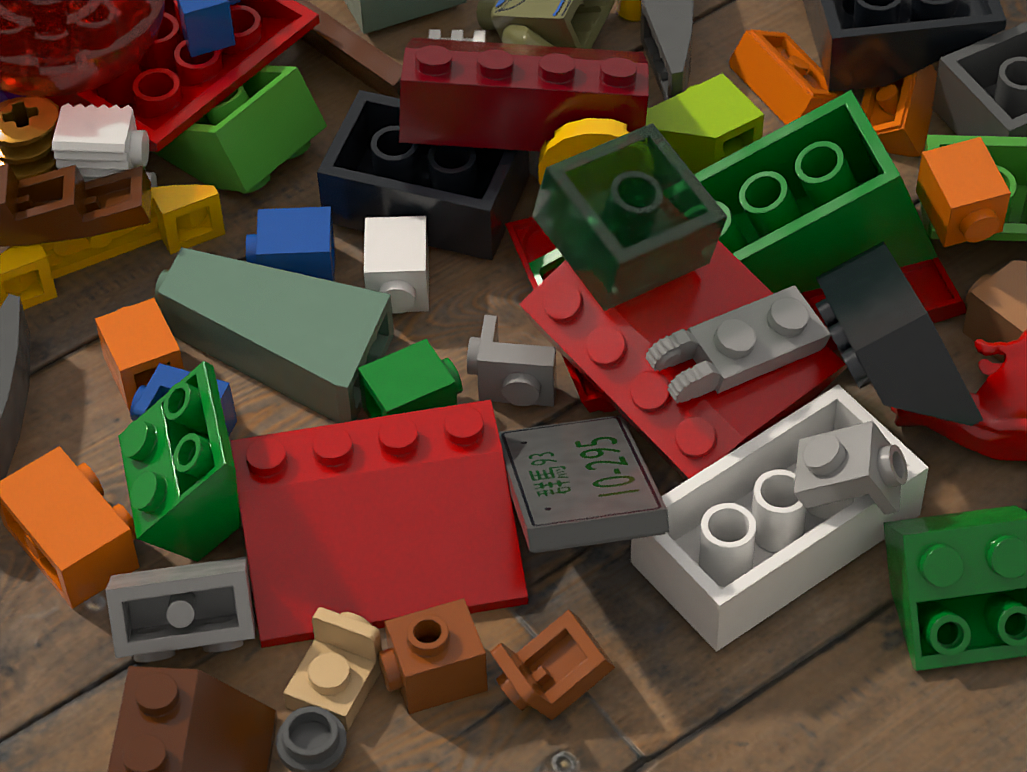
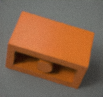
M58 446L0 480V515L3 525L73 609L106 589L111 575L132 573L140 568L133 542L137 539L134 521L129 512L119 503L111 507L103 497V488L93 470L84 462L76 466L63 449Z

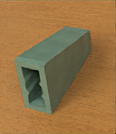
M183 247L178 252L170 269H164L156 283L155 300L161 306L162 314L174 337L336 423L356 421L362 408L358 368L384 357L394 337L391 294Z

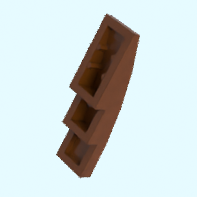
M9 163L0 165V247L27 246L87 238L151 223V182L143 166L85 182L76 164L18 181Z

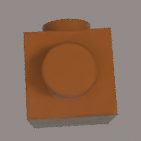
M464 598L385 621L388 649L377 652L380 669L387 690L391 692L400 689L409 714L488 691L486 652Z

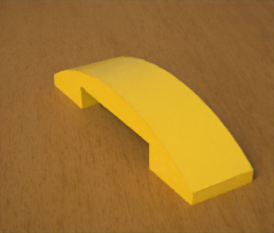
M196 184L151 187V223L87 238L27 246H10L0 254V307L8 294L20 296L23 309L54 299L58 296L53 279L161 239L171 255L179 252L181 247L190 248L225 235L220 197L214 185Z

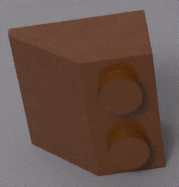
M128 666L108 772H269L277 724V712L275 709L199 669Z

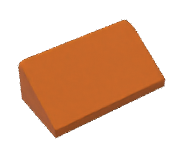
M746 30L729 60L732 70L785 125L845 93L844 91L829 92L823 70L784 32Z
M932 64L887 86L865 88L861 108L888 153L908 157L922 156L933 113L932 106L937 72Z

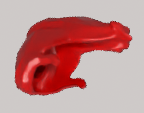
M1027 329L1017 340L1010 342L990 343L983 339H977L974 342V347L978 353L984 356L997 354L1004 356L1003 363H992L987 359H981L978 362V367L982 374L989 376L977 393H969L983 418L981 422L969 426L890 407L891 411L896 413L894 423L897 427H927L965 448L992 459L1027 461Z

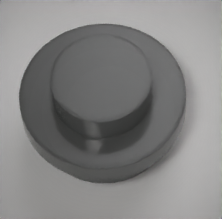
M307 706L295 710L285 719L277 733L276 747L281 762L292 772H329L345 756L347 736L343 724L336 716L321 707Z

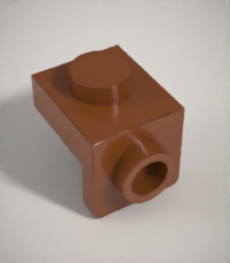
M569 609L517 653L502 643L490 651L503 670V673L496 678L497 683L512 703L522 711L530 705L551 720L556 718L616 668L582 620Z

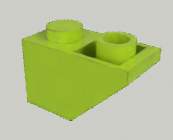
M722 73L701 84L693 85L684 92L653 107L647 108L645 135L652 140L660 155V172L692 176L763 137L764 113Z

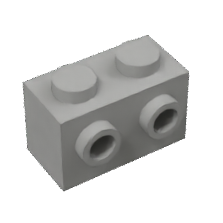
M247 557L111 575L105 590L115 658L134 656V661L152 662L170 658L175 655V650L202 646L204 652H221L243 646V640L255 638L256 621Z

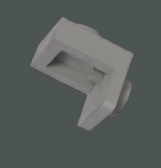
M484 315L481 337H470L467 352V374L478 376L479 401L491 399V402L511 403L516 406L538 405L554 407L557 389L556 347L499 343L498 316Z
M874 421L799 439L794 495L806 509L869 494L884 515L899 512L901 485L907 482L908 477L906 461L901 449L897 445L889 443Z

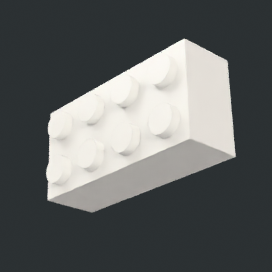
M838 384L661 496L668 511L669 532H665L664 535L631 539V563L717 652L884 540L883 522L913 519L920 516L929 467ZM874 421L891 445L895 444L901 449L906 461L908 477L907 482L901 485L899 512L884 515L869 494L808 509L794 495L799 439Z

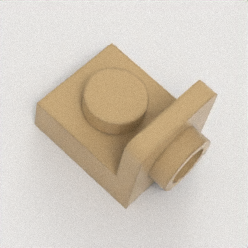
M319 607L312 618L314 641L283 692L285 706L293 711L307 706L321 707L336 716L343 724L345 731H348L381 672L377 652L382 651L380 631L357 614L350 612L339 614Z

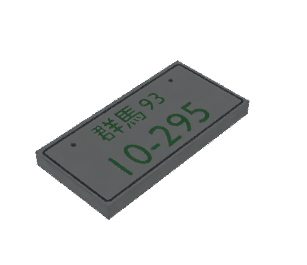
M621 415L498 432L503 450L509 490L530 552L539 553L664 535L665 532H669L667 507Z

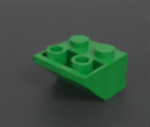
M203 361L118 435L136 538L196 562L200 561L241 527L235 465L214 366Z
M1012 505L883 522L890 590L911 663L916 671L1027 656V511Z

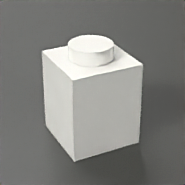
M426 216L365 218V289L391 294L392 313L394 314L429 311V250Z

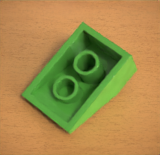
M266 65L163 149L153 153L206 185H214L216 189L250 193L267 184L271 179L270 173L284 161L298 157L307 151L311 145L310 140L326 128L327 124L298 67Z

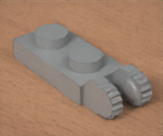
M794 285L690 327L688 330L682 329L672 333L670 336L659 339L657 343H654L648 349L649 351L646 353L647 356L645 358L655 371L666 370L669 366L673 367L692 358L694 359L696 365L676 375L668 385L669 388L667 390L677 403H683L691 398H697L714 390L717 394L821 351L826 346L831 334Z

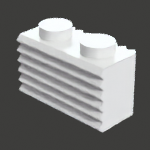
M67 103L61 107L52 140V150H54V159H56V167L58 169L76 164L84 181L87 182L143 166L145 170L149 157V137L146 130H137L134 112L129 105L121 109L117 105L108 108L103 104L97 108L93 104L84 107L80 103L72 107ZM146 172L151 182V187H157L155 172Z

